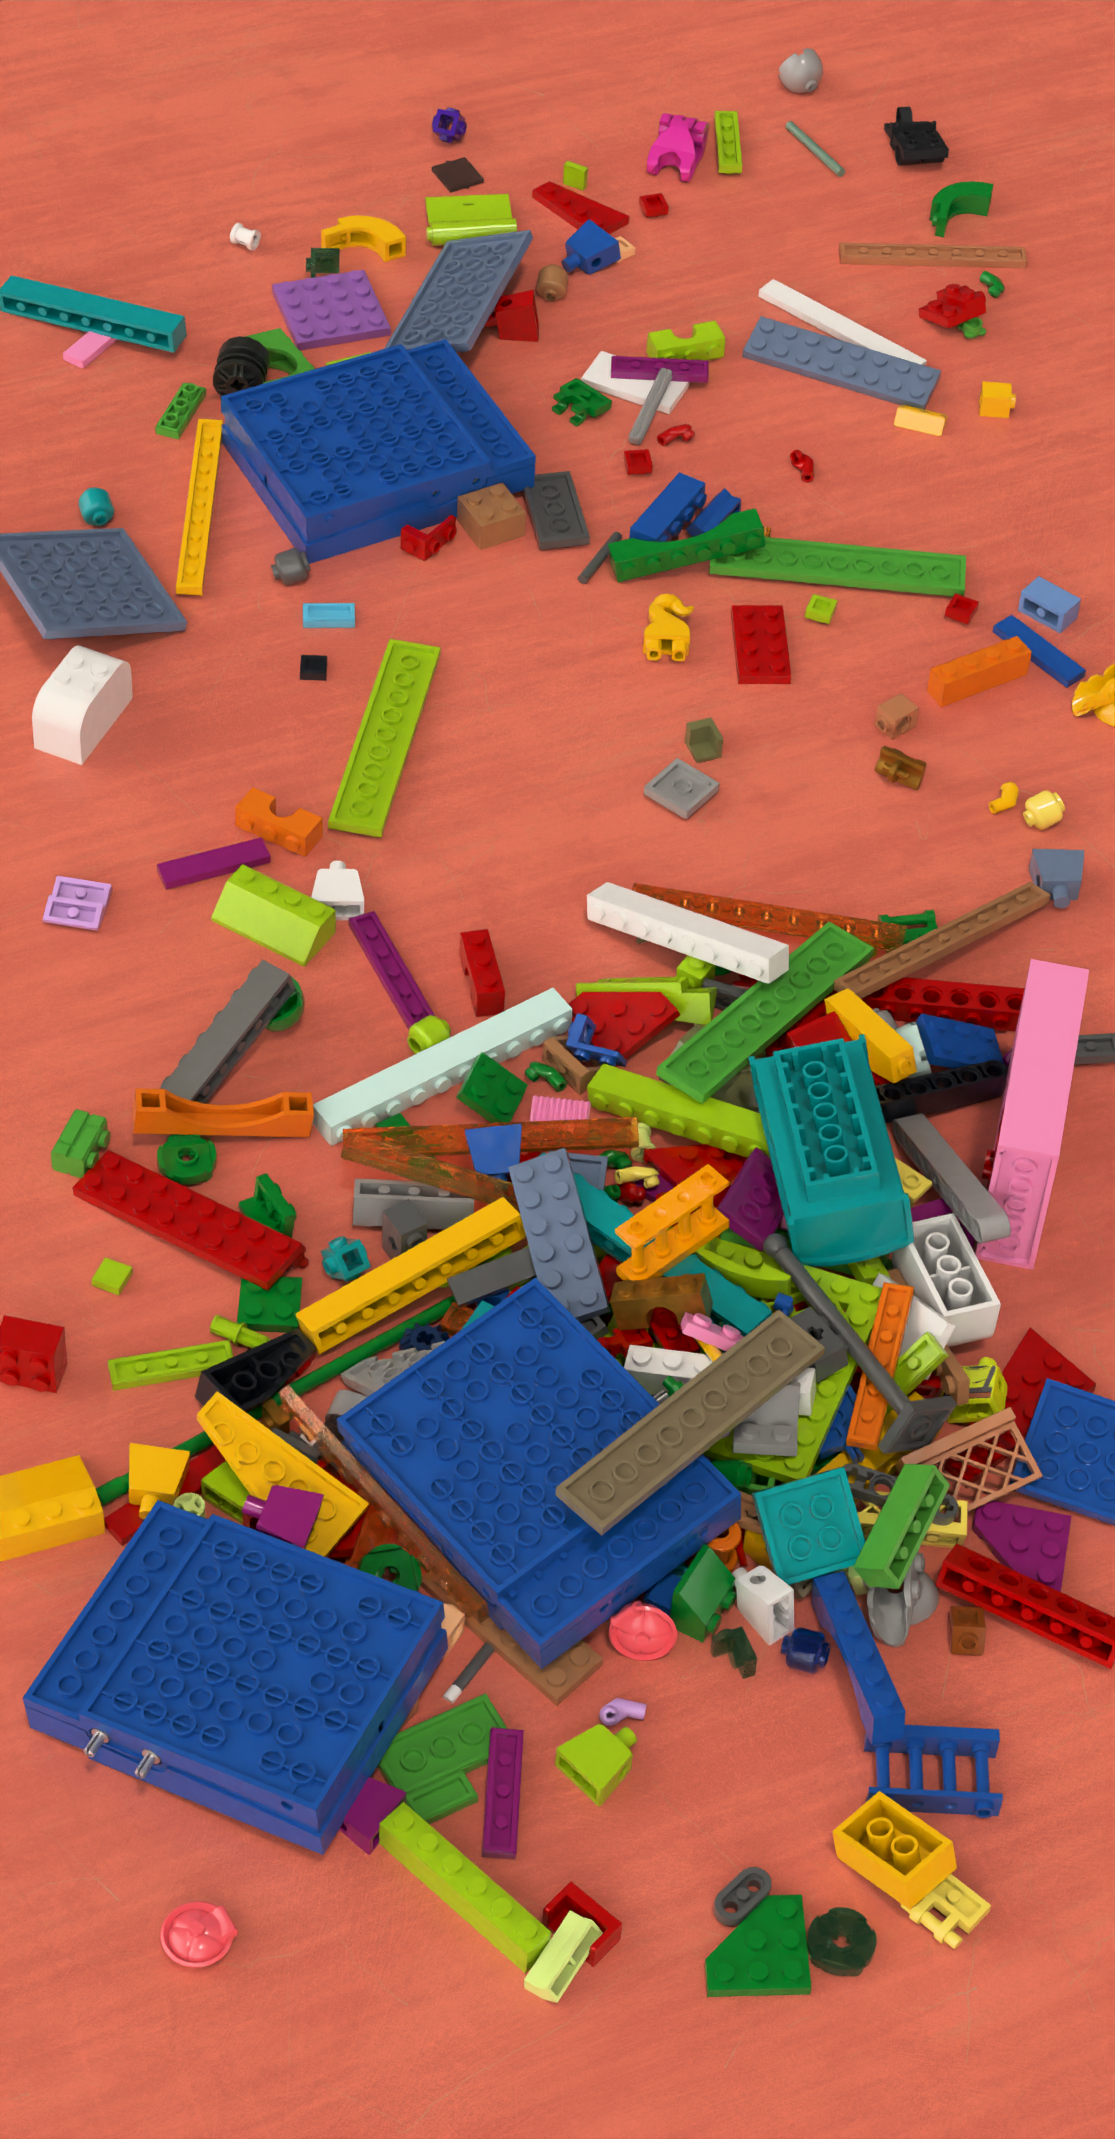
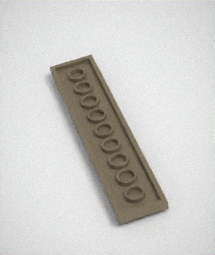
M777 1310L558 1485L555 1495L602 1536L824 1355L825 1347L783 1312Z

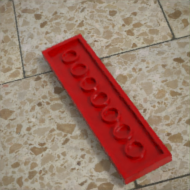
M107 1150L95 1163L93 1169L90 1168L72 1187L74 1196L267 1291L303 1251L301 1242L110 1150Z

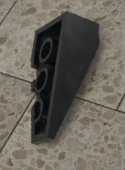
M298 1328L201 1371L195 1398L204 1406L218 1391L247 1413L262 1406L315 1353L316 1347Z

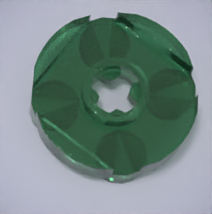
M844 1907L829 1909L828 1913L814 1918L809 1927L807 1949L810 1954L811 1963L832 1975L859 1976L864 1968L870 1964L875 1953L877 1939L874 1929L872 1931L871 1927L866 1923L867 1919L853 1909ZM839 1936L846 1937V1943L850 1945L841 1948L833 1943L832 1939L838 1940Z

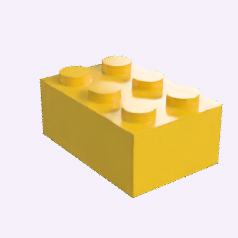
M880 1791L832 1831L837 1858L909 1910L957 1869L953 1842Z

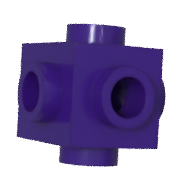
M438 108L432 122V131L439 136V140L447 143H452L453 140L460 141L461 135L464 136L467 128L465 118L460 114L459 110L447 108L446 110Z

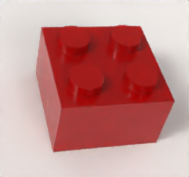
M4 1315L0 1324V1382L9 1386L18 1385L32 1388L39 1392L57 1393L67 1367L64 1327Z

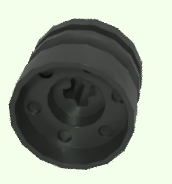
M238 336L225 341L219 350L213 374V386L220 396L262 385L266 381L270 364L266 348L259 341L250 337Z

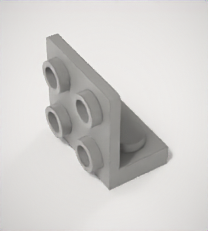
M799 1382L787 1384L733 1429V1453L797 1456V1426L800 1401Z

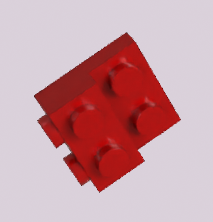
M949 284L945 289L936 292L937 300L930 301L928 305L919 308L920 318L946 328H951L985 314L986 297L982 291L975 292L966 285L961 287L959 284Z

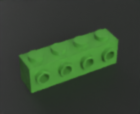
M904 1464L853 1566L869 1587L900 1588L950 1486L949 1482L935 1465Z

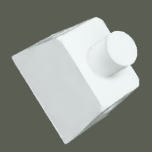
M333 861L330 864V869L318 870L311 898L335 909L336 920H348L349 918L364 914V895L357 870L346 869V864L342 861Z
M758 1566L749 1572L741 1567L732 1573L736 1578L737 1608L768 1645L773 1644L795 1630L793 1588L765 1566Z

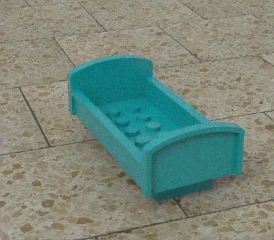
M864 1034L858 1035V1040L844 1042V1039L841 1038L774 1051V1056L756 1060L754 1056L748 1057L754 1096L761 1116L790 1238L791 1250L803 1266H832L859 1262L894 1252L914 1242L910 1200L908 1193L904 1194L869 1065L867 1043Z

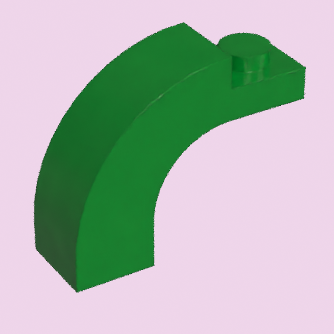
M968 181L951 184L941 189L932 200L929 221H933L932 226H936L935 236L944 237L948 221L956 215L975 214L988 216L994 184Z

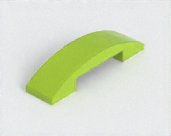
M710 1241L693 1253L706 1266L718 1270L726 1280L734 1285L741 1286L749 1296L776 1299L778 1293L791 1295V1275L763 1264L759 1272H756L711 1252Z

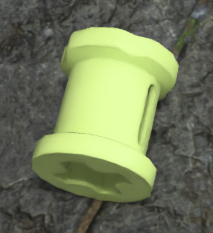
M645 1123L631 1125L625 1131V1137L632 1146L631 1158L638 1162H645L643 1160L644 1149L656 1148L650 1140L651 1129Z

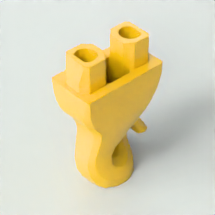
M673 594L659 595L649 606L648 618L651 624L644 629L643 654H646L648 660H659L661 655H671V659L674 661L684 662L686 656L689 655L690 629L683 620L672 614L681 617L688 616L694 612V607H685L682 600Z

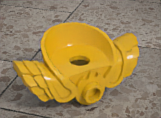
M1115 664L1107 667L1103 676L1096 674L1091 676L1088 681L1080 682L1072 698V712L1074 716H1080L1093 710L1098 719L1115 727Z

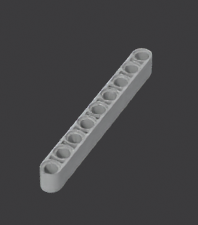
M919 1113L894 1119L892 1123L893 1132L899 1146L920 1172L933 1182V1188L975 1240L982 1244L1010 1237L1011 1228L1005 1211L924 1114Z

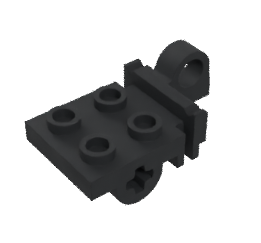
M910 106L898 107L896 122L884 124V129L891 139L890 146L895 150L897 165L919 164L920 160L923 164L944 162V159L948 158L949 148L938 131H936V121L913 122Z

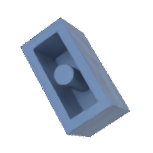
M1038 576L1021 591L1018 611L1054 631L1062 633L1077 619L1081 599Z

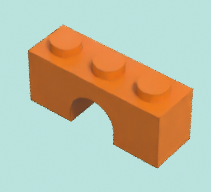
M254 787L235 806V825L304 857L308 855L323 837L322 817L300 807L290 816H276V797Z

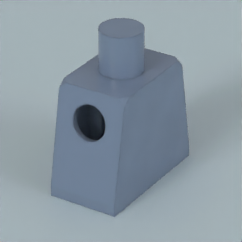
M1032 849L1029 872L1033 883L1050 894V900H1053L1054 906L1057 908H1065L1069 906L1070 900L1078 899L1082 881L1084 850Z

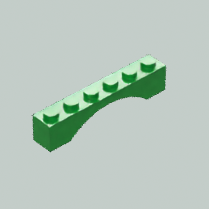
M756 508L733 513L713 529L688 539L654 542L630 538L609 543L610 564L617 582L765 547L763 524Z

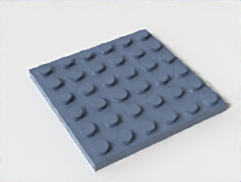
M124 528L0 533V572L44 639L185 631L186 619Z

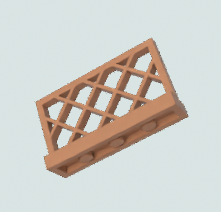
M1011 1407L901 1457L895 1464L900 1474L904 1464H939L937 1469L941 1472L944 1461L949 1458L962 1462L958 1477L941 1472L946 1480L956 1483L952 1495L955 1499L960 1485L977 1491L974 1502L967 1504V1513L1043 1477L1014 1421L1016 1416ZM1010 1431L1015 1441L1013 1452L996 1446L999 1435ZM994 1438L992 1444L986 1443V1441ZM980 1446L990 1450L985 1465L969 1459L973 1447ZM1018 1448L1022 1455L1017 1454ZM966 1451L965 1457L958 1455ZM994 1452L1010 1457L1006 1472L990 1467ZM1015 1459L1026 1463L1032 1475L1025 1478L1012 1475L1011 1471ZM966 1465L983 1470L979 1485L962 1479ZM988 1472L1004 1478L1000 1490L993 1491L983 1487ZM1009 1480L1015 1482L1007 1486ZM981 1492L987 1494V1496L980 1499Z

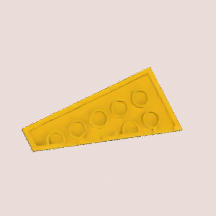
M218 1391L197 1413L196 1419L250 1495L266 1501L272 1485L324 1495L321 1509L305 1547L306 1550L328 1557L368 1509L369 1503Z

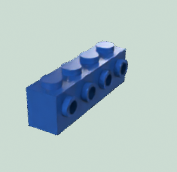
M679 472L630 527L629 539L666 542L671 541L674 536L677 537L684 524L692 520L697 509L704 506L707 498L705 494L706 483Z

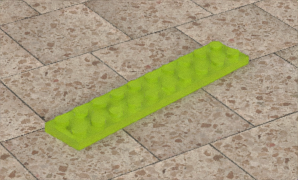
M389 639L328 819L329 829L382 838L437 668L441 647Z

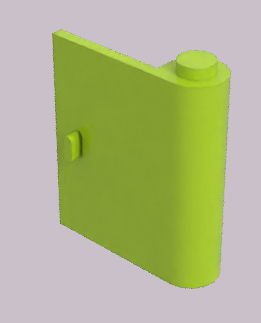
M508 194L425 197L429 227H426L427 241H431L432 246L445 245L447 241L517 232L516 219L512 218Z

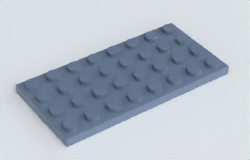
M525 230L447 241L384 349L402 344L406 350L446 339L455 352L464 353L471 350L533 239L531 231Z

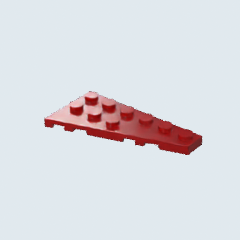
M1029 1328L1002 1371L1008 1388L1004 1409L1011 1407L1016 1416L1014 1421L1024 1441L1047 1378L1093 1393L1096 1387L1094 1381L1032 1328ZM1010 1431L999 1435L996 1446L1013 1452L1015 1441ZM994 1438L986 1441V1443L992 1444ZM975 1446L971 1450L969 1459L985 1465L990 1450ZM966 1451L958 1455L965 1457ZM994 1452L990 1467H996L1007 1456ZM949 1458L944 1469L952 1476L958 1477L962 1462ZM966 1465L962 1479L975 1483L982 1477L983 1470Z

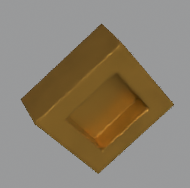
M273 1399L265 1402L262 1405L261 1424L271 1431L275 1427L289 1434L290 1419Z

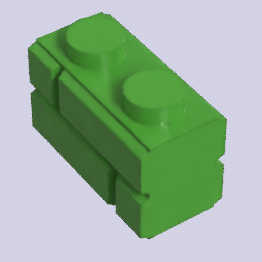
M74 1110L51 1151L52 1168L55 1171L65 1174L69 1173L71 1176L82 1178L90 1168L93 1169L95 1163L99 1160L101 1147L106 1148L110 1141L111 1132L108 1131L106 1118L95 1114L90 1115L82 1110Z

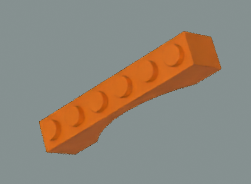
M135 1088L132 1107L133 1134L310 1137L314 1118L312 1092H281L256 1102L236 1105H215L191 1101L177 1096L166 1089Z

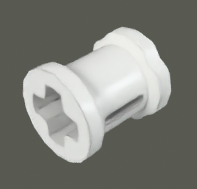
M236 223L230 233L231 243L245 245L249 250H255L261 239L260 231L249 230L240 223Z

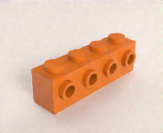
M1018 636L965 656H960L949 662L930 668L927 692L940 707H944L1028 674L1032 651Z

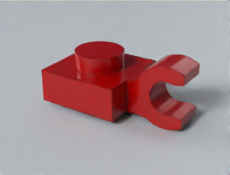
M616 1328L612 1329L611 1337L597 1339L614 1358L620 1352L626 1358L629 1345L653 1347V1340L645 1328L621 1331Z

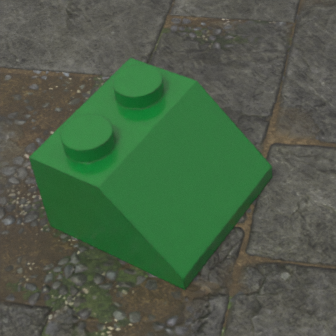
M703 1544L674 1589L670 1618L673 1620L678 1631L704 1643L709 1633H716L722 1621L721 1614L725 1609L729 1611L732 1608L737 1597V1593L734 1592L736 1578L710 1546Z

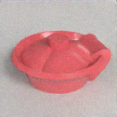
M635 1601L626 1604L615 1616L610 1617V1642L620 1654L627 1658L639 1661L656 1660L668 1654L676 1644L677 1629L673 1620L654 1605Z
M193 1901L178 1906L168 1914L162 1924L160 1938L164 1951L175 1962L187 1967H204L217 1962L228 1952L238 1931L224 1906H216L204 1901Z

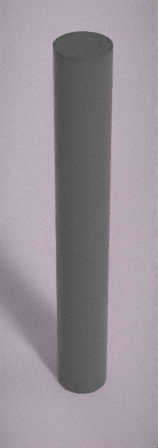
M614 532L578 576L580 583L586 584L608 557V544L622 539V535L619 532Z

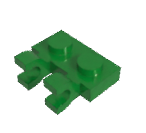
M575 378L560 386V391L554 394L553 399L558 403L552 406V411L560 415L566 411L570 403L574 404L571 406V411L576 414L570 418L569 422L577 427L585 421L587 415L595 418L610 410L612 400L580 379Z

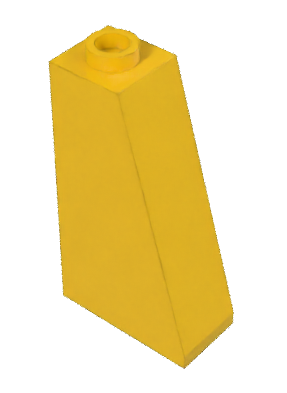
M847 988L824 999L827 1014L834 1011L838 1015L852 1041L858 1040V1035H865L871 1071L892 1083H896L917 1072L913 1047L854 992Z

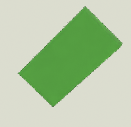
M485 1693L397 1733L377 1768L388 1785L403 1790L407 1796L461 1770L466 1774L488 1764L490 1728H508Z

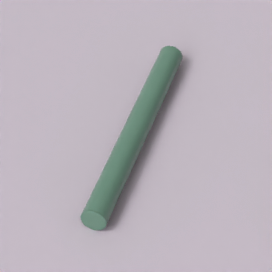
M792 121L786 124V129L839 177L845 174V169Z

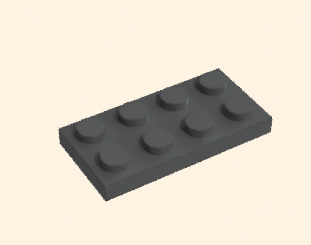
M570 471L536 474L534 487H525L523 495L539 549L590 544V535Z

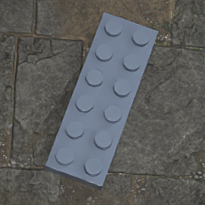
M563 1148L508 1167L537 1279L579 1322L611 1312L567 1150Z

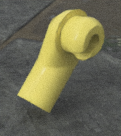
M633 1166L616 1170L614 1174L618 1184L644 1180V1186L647 1189L660 1184L658 1179L659 1173L654 1168Z

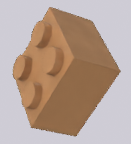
M503 482L457 497V521L479 550L525 536L526 512Z

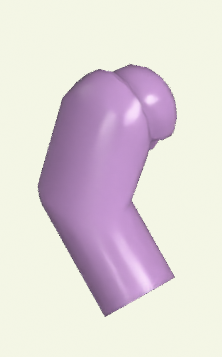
M616 1698L600 1710L599 1717L601 1722L607 1726H613L627 1717L644 1720L647 1704Z

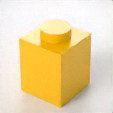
M982 381L979 416L1009 418L1010 408L1014 409L1016 394H1012V384Z

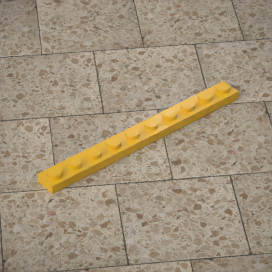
M198 419L177 574L176 594L202 595L223 420Z

